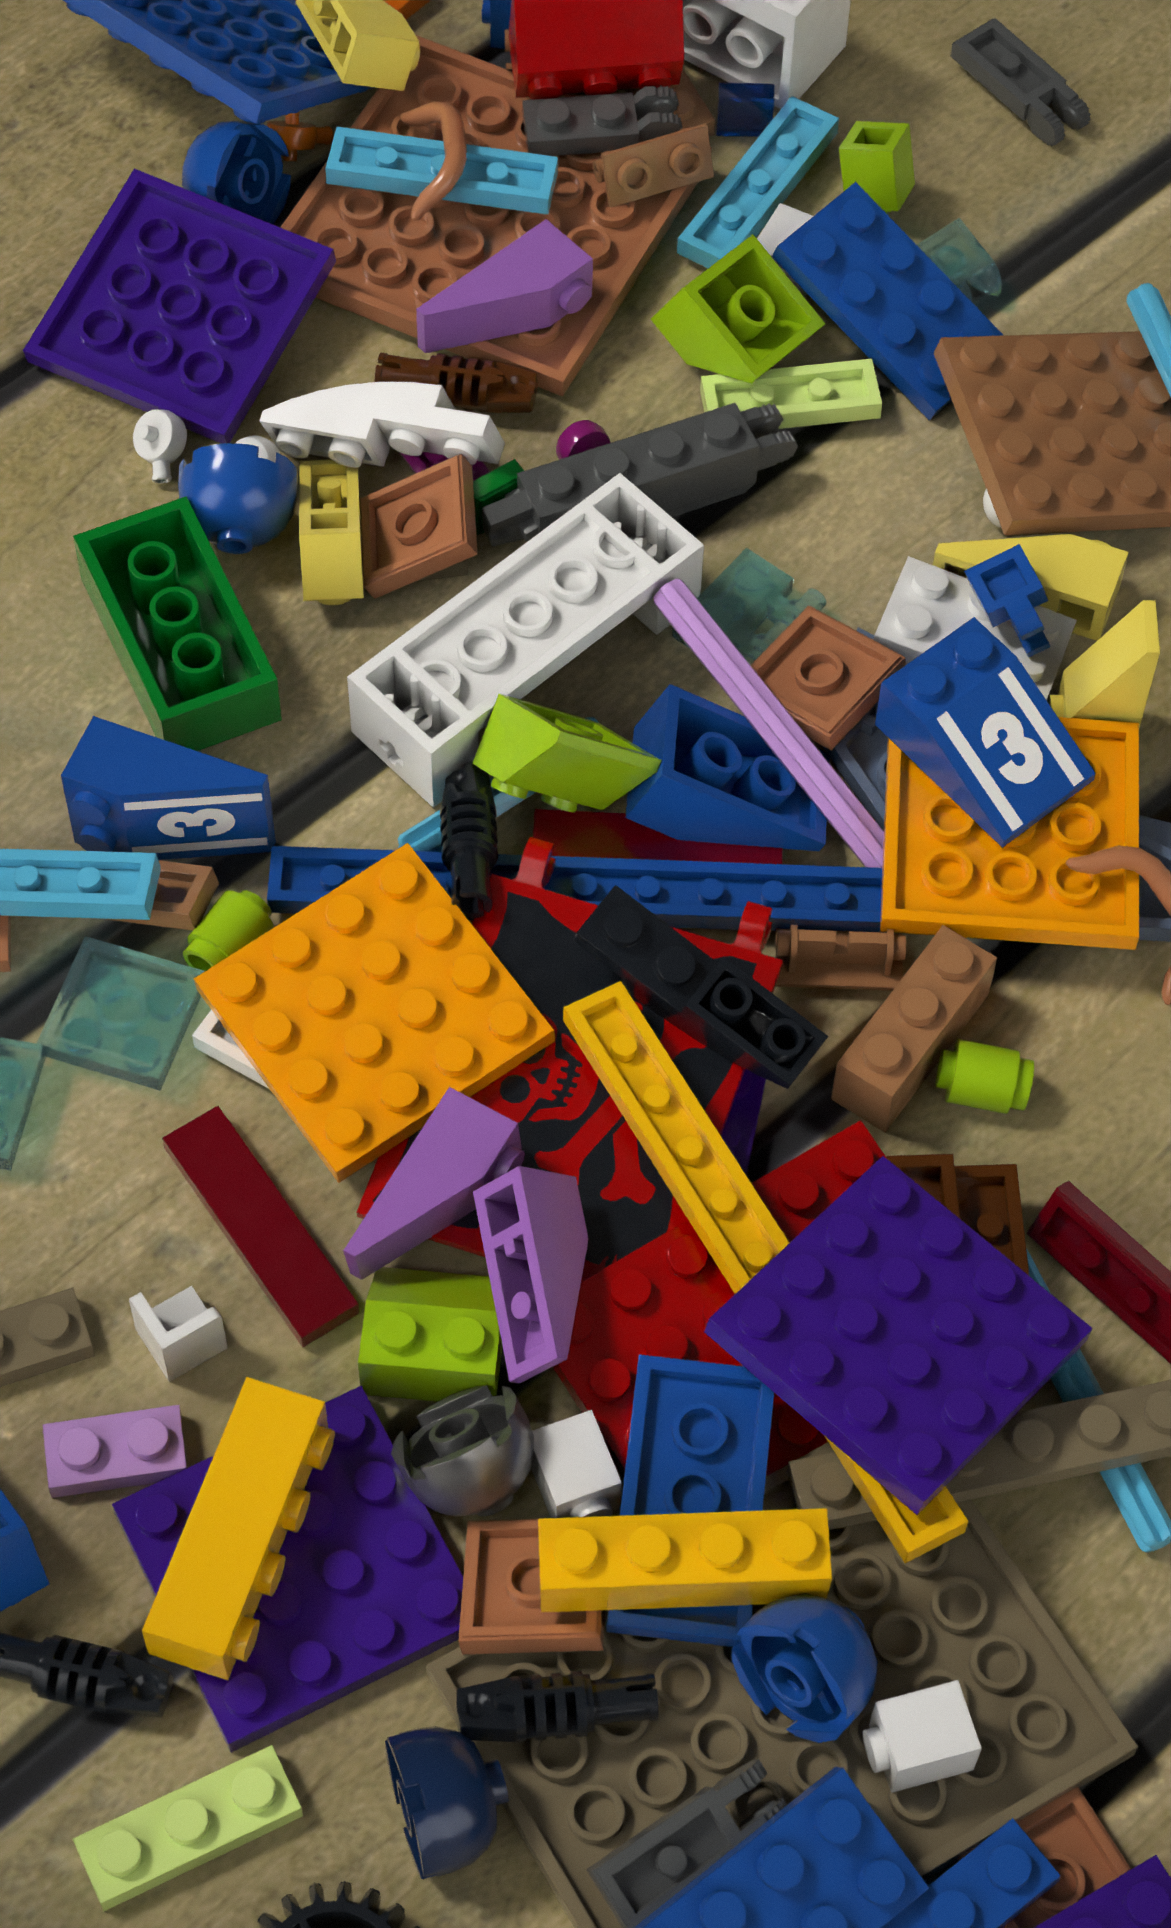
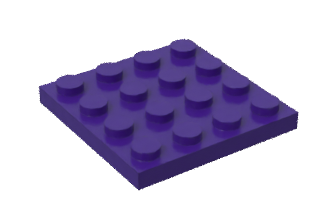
M134 168L32 334L23 352L27 361L31 364L145 412L154 409L169 410L182 419L186 429L218 443H230L336 263L334 249Z
M882 1156L709 1318L704 1333L918 1515L1087 1341L1093 1328L887 1158Z
M362 1386L325 1402L328 1428L335 1430L333 1446L322 1470L312 1468L304 1491L310 1492L308 1510L297 1533L287 1531L279 1554L285 1556L283 1573L273 1596L270 1597L262 1594L253 1617L260 1621L259 1632L246 1662L236 1660L228 1681L190 1668L231 1753L459 1640L463 1576L425 1504L418 1500L402 1476L391 1455L393 1444ZM213 1456L112 1503L114 1514L155 1597Z

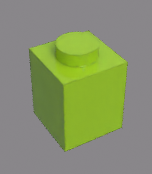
M856 121L839 147L843 192L856 182L885 213L899 212L915 185L910 124Z

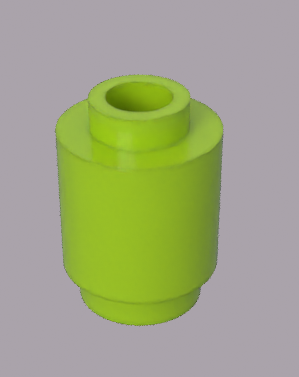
M232 890L225 891L198 923L196 928L188 935L187 941L189 945L183 951L186 963L193 971L200 975L274 928V924L270 919L272 911L268 904L258 895L248 890H242L240 893Z
M957 1039L953 1051L943 1049L941 1052L935 1087L946 1089L945 1102L1003 1114H1007L1010 1108L1024 1111L1029 1100L1033 1082L1034 1060L1020 1058L1018 1050Z

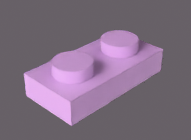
M179 1405L43 1424L48 1488L51 1498L157 1483L187 1468L182 1415Z

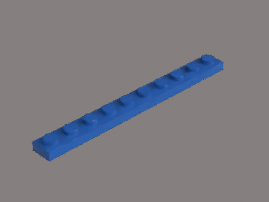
M272 846L267 904L272 913L296 914L395 850ZM415 851L451 897L452 875L443 864L441 852ZM498 854L497 863L490 871V877L492 874L508 879L516 878L522 855ZM551 856L556 859V864L548 884L544 887L545 890L599 905L616 885L670 927L738 930L747 902L750 901L772 908L769 922H772L771 931H776V928L790 929L791 925H798V929L881 932L882 868Z

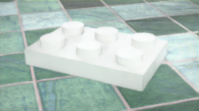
M908 556L873 640L904 656L907 665L975 617L1017 656L1047 700L1077 620L1041 606L1034 607L1045 630L1043 632L1051 647L1028 658L1010 620L995 627L991 626L967 578Z

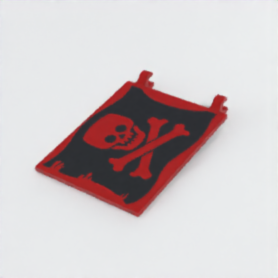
M530 837L523 851L516 878L508 879L495 874L491 875L492 909L489 913L483 910L484 916L475 918L472 925L554 1029L555 1041L470 1098L518 1123L522 1145L521 1150L525 1152L521 1166L576 1177L589 1238L581 1279L583 1281L682 1224L688 1218L563 1021V1007L619 981L623 983L624 979L573 941L576 932L598 905L545 890L544 887L548 884L556 864V859L551 857L554 844ZM748 901L740 920L736 939L731 944L673 928L717 963L724 956L773 993L783 966V960L762 954L772 928V922H769L772 914L771 907ZM631 996L720 1136H722L745 1068L698 1042ZM421 1130L378 1157L357 1209V1217L365 1218ZM476 1209L428 1239L485 1257Z

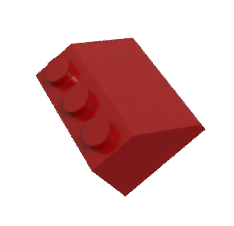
M511 0L508 38L516 98L548 99L559 98L562 94L585 93L588 96L612 94L620 89L640 88L641 90L648 86H655L656 88L668 86L669 88L671 85H679L684 64L683 0Z

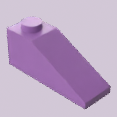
M545 219L416 309L418 347L424 353L550 327L568 313L574 314L581 310L592 297L593 258Z
M449 1087L343 1250L350 1274L363 1280L474 1211L476 1206L473 1191L522 1165L525 1152L521 1150L522 1145L518 1123Z
M518 1166L473 1191L509 1382L521 1383L567 1360L589 1240L576 1177Z

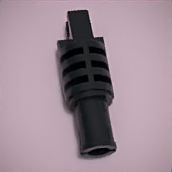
M473 761L467 762L460 770L454 771L446 777L440 807L441 858L444 866L452 875L451 905H457L468 919L483 917V910L489 913L492 909L490 871L494 868L499 856L497 847V812L489 774L474 765Z
M0 1632V1654H2L0 1655V1677L31 1684L32 1692L37 1693L38 1697L106 1714L163 1716L174 1678L168 1670L126 1654L122 1650L59 1635L46 1637L43 1642H38Z
M571 1671L570 1675L550 1673L548 1677H541L540 1674L530 1675L529 1678L525 1679L515 1676L460 1688L456 1691L458 1732L472 1741L517 1743L526 1742V1739L530 1738L539 1741L546 1740V1737L555 1736L556 1739L567 1738V1735L574 1734L576 1737L587 1736L588 1732H594L595 1725L641 1720L656 1721L658 1720L659 1708L657 1688L653 1689L656 1686L655 1676L653 1673L626 1678L591 1680L589 1674H582V1671Z

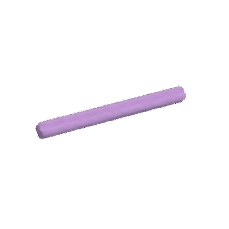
M677 578L663 585L653 597L656 607L864 867L882 868L884 830L684 581Z

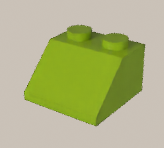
M751 235L684 286L650 319L686 364L751 384L826 324L754 235Z
M499 693L473 764L493 776L491 786L503 793L526 799L529 790L542 794L541 800L545 803L568 812H576L578 804L604 810L655 774L662 760L598 722Z
M382 1267L374 1273L366 1298L358 1357L360 1386H362L366 1395L439 1402L460 1391L475 1386L487 1385L492 1396H497L502 1341L489 1276Z

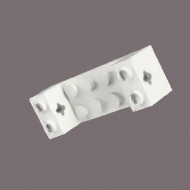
M621 473L617 474L347 676L351 732L434 808L442 802L446 777L452 772L460 770L467 762L474 760L479 747L478 732L487 726L499 693L522 699L631 614L658 635L671 624L656 607L653 597L663 585L678 578L684 581L700 601L704 544Z

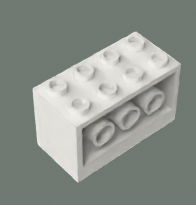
M683 0L684 60L781 109L791 96L799 99L846 46L851 0Z

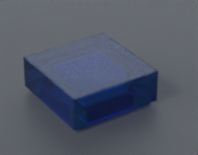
M719 83L716 136L759 137L773 120L774 84Z

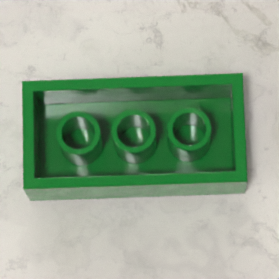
M187 496L73 536L81 580L157 738L200 751L282 721L278 679Z

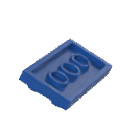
M856 182L781 242L772 255V258L867 357L872 359L873 363L929 421L952 402L934 356V351L942 337L1004 336Z
M639 1354L620 1516L762 1511L774 1392L744 1366ZM753 1605L608 1610L606 1632L734 1647L740 1641V1635L736 1634L752 1618Z
M834 1767L634 1928H882L925 1893L929 1887L844 1768Z

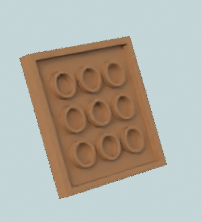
M1140 331L942 337L934 351V356L1005 536L1171 527V397Z

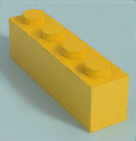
M246 1377L143 1626L142 1634L149 1655L227 1681L236 1660L244 1662L248 1660L259 1632L260 1621L253 1617L262 1594L270 1597L273 1596L283 1573L285 1556L279 1554L287 1531L297 1533L308 1510L310 1492L304 1491L312 1468L319 1470L324 1468L333 1446L335 1430L328 1428L324 1401Z
M827 1508L538 1519L541 1613L769 1604L773 1600L802 1593L827 1599L832 1581Z

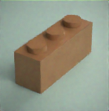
M942 925L837 1062L831 1100L886 1133L937 1065L942 1050L949 1049L988 997L997 957Z

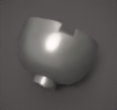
M487 1385L475 1386L452 1394L426 1408L416 1416L422 1428L413 1434L409 1441L403 1431L396 1437L391 1455L407 1485L421 1503L434 1511L453 1516L475 1514L490 1516L500 1512L511 1503L513 1494L517 1492L528 1476L534 1458V1435L529 1420L511 1388L502 1386L503 1396H492Z

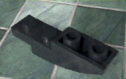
M616 885L576 932L573 939L575 943L624 979L623 985L629 994L647 1008L728 1060L786 1089L792 1085L828 1038V1035L723 956L717 963Z

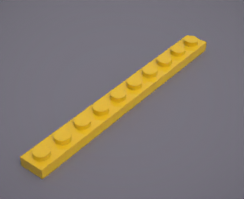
M619 981L563 1007V1021L736 1294L789 1244V1241L623 983ZM825 1437L905 1564L965 1533L969 1521L946 1486L916 1515Z

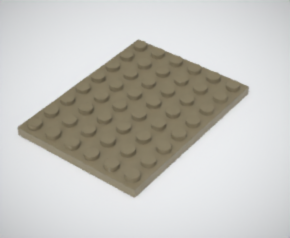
M827 1442L799 1459L834 1452V1450ZM788 1465L766 1476L762 1511L797 1509L787 1474ZM972 1500L957 1502L969 1521L965 1533L906 1564L901 1559L878 1520L829 1530L832 1581L827 1599L850 1609L860 1618L865 1631L869 1635L878 1662L873 1696L859 1716L837 1740L817 1743L793 1735L786 1729L794 1724L792 1723L794 1720L785 1716L776 1707L766 1715L753 1702L739 1681L731 1659L733 1647L606 1632L608 1610H605L603 1651L462 1655L459 1646L426 1665L427 1675L456 1725V1691L460 1688L515 1676L525 1679L529 1678L530 1675L540 1674L541 1677H548L550 1673L570 1675L571 1671H582V1674H589L591 1680L654 1674L656 1686L653 1689L657 1688L659 1708L658 1720L656 1721L641 1720L595 1725L594 1732H588L587 1736L576 1737L574 1734L567 1735V1738L556 1739L555 1736L546 1737V1740L535 1741L534 1738L526 1739V1742L517 1743L473 1741L484 1762L495 1759L499 1761L509 1802L504 1803L503 1806L574 1928H622L586 1869L704 1787H713L725 1776L754 1759L760 1760L768 1774L765 1775L766 1777L754 1789L742 1794L725 1806L737 1826L764 1803L783 1797L788 1805L831 1769L843 1767L922 1879L926 1880L956 1862L961 1855L980 1845L1012 1818L1018 1822L1072 1789L1084 1786L1134 1756L1138 1746ZM767 1604L753 1605L752 1617ZM958 1680L982 1748L974 1770L891 1793L885 1772L874 1773L863 1742V1730L870 1728L869 1724L875 1702Z

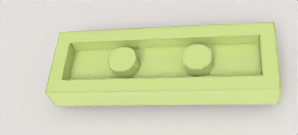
M872 359L769 369L752 384L721 374L701 376L700 393L704 412L732 403L737 404L740 412L757 406L761 407L763 404H775L784 419L778 427L779 429L881 418L882 400Z
M270 1745L73 1838V1842L104 1912L303 1817V1813L274 1747Z

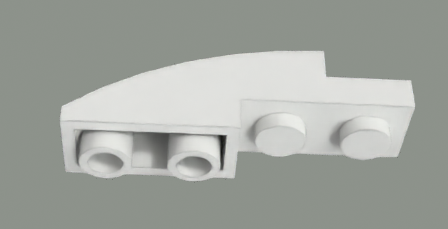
M372 382L319 390L268 408L262 412L259 420L280 452L294 458H307L309 454L330 457L338 464L353 468L360 467L362 463L384 467L390 447L410 456H419L422 452L445 455L450 459L462 454L471 465L476 464L477 461L499 464L505 446L503 438L489 415L456 410L443 386L435 384Z

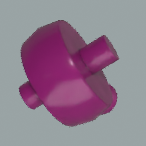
M581 420L571 424L562 432L557 441L556 455L560 460L611 442L602 426L590 420Z

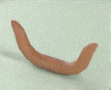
M433 101L402 113L400 116L401 121L409 126L420 127L436 122L442 125L445 159L437 176L419 194L413 205L411 218L414 221L420 219L454 188L463 173L467 161L464 123L460 112L450 103Z
M1118 845L1089 855L1066 860V865L1070 869L1080 873L1098 874L1122 868L1136 872L1148 883L1171 916V872L1159 858L1142 848ZM1171 965L1164 975L1161 990L1162 999L1166 1005L1171 1004Z

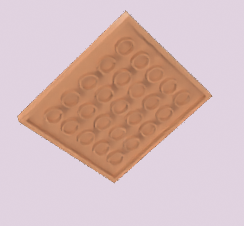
M416 35L420 43L419 62L415 70L410 71L404 91L378 88L351 126L352 129L443 141L441 123L436 122L420 127L409 126L401 121L400 116L402 113L433 101L452 104L461 114L466 144L528 153L522 115V100L532 99L529 97L516 98L512 71ZM562 94L559 98L576 96L573 94ZM602 152L555 156L558 157V175L548 215L441 200L420 219L414 221L411 218V211L418 198L417 196L326 184V162L280 228L334 249L336 263L315 298L417 338L416 309L547 219L593 258L592 297L586 305L574 314L568 313L550 327L445 350L467 359L472 357L479 358L480 361L494 360L536 372L538 387L563 397L698 182L610 208L605 181L599 183L593 171V161L601 159Z

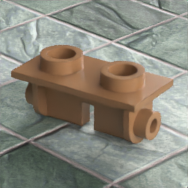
M704 123L691 128H683L664 136L613 151L602 152L601 159L593 161V171L599 183L605 181L609 207L612 208L714 177L708 125Z
M791 925L790 929L776 928V958L783 960V966L775 987L893 991L903 978V961H905L906 935L894 933V929H887L886 932L806 930L798 929V925Z

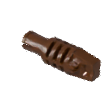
M380 353L378 356V363L382 364V366L376 365L375 382H416L442 385L455 408L463 407L464 410L479 409L480 412L531 413L535 404L538 380L536 372L494 360L480 361L479 358L472 357L464 359L463 356L455 355L450 357L443 353L432 355L429 360L388 355L387 353Z

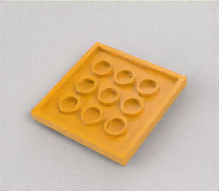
M1058 717L1095 771V778L1091 783L1003 848L888 738L880 931L886 932L887 929H894V933L936 935L942 925L964 938L1136 950L1139 940V874L1123 868L1098 874L1080 873L1070 869L1066 865V860L1089 855L1118 845L1139 848V723Z
M409 843L398 848L194 978L197 991L338 1183L421 1130L449 1087L471 1097L555 1041L554 1029L459 907L451 905L452 898Z

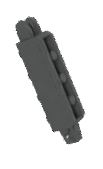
M732 403L517 473V488L505 494L504 499L482 508V527L492 547L523 539L527 542L619 473L666 513L674 517L745 493L756 483L757 471L788 460L791 456H794L793 454L799 446L790 431H778L777 434H773L776 429H779L778 427L784 420L775 404H763L761 407L757 406L740 412L737 404Z

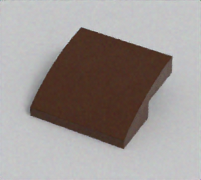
M953 1154L886 1156L897 1168L1029 1275L1017 1164L954 1166Z

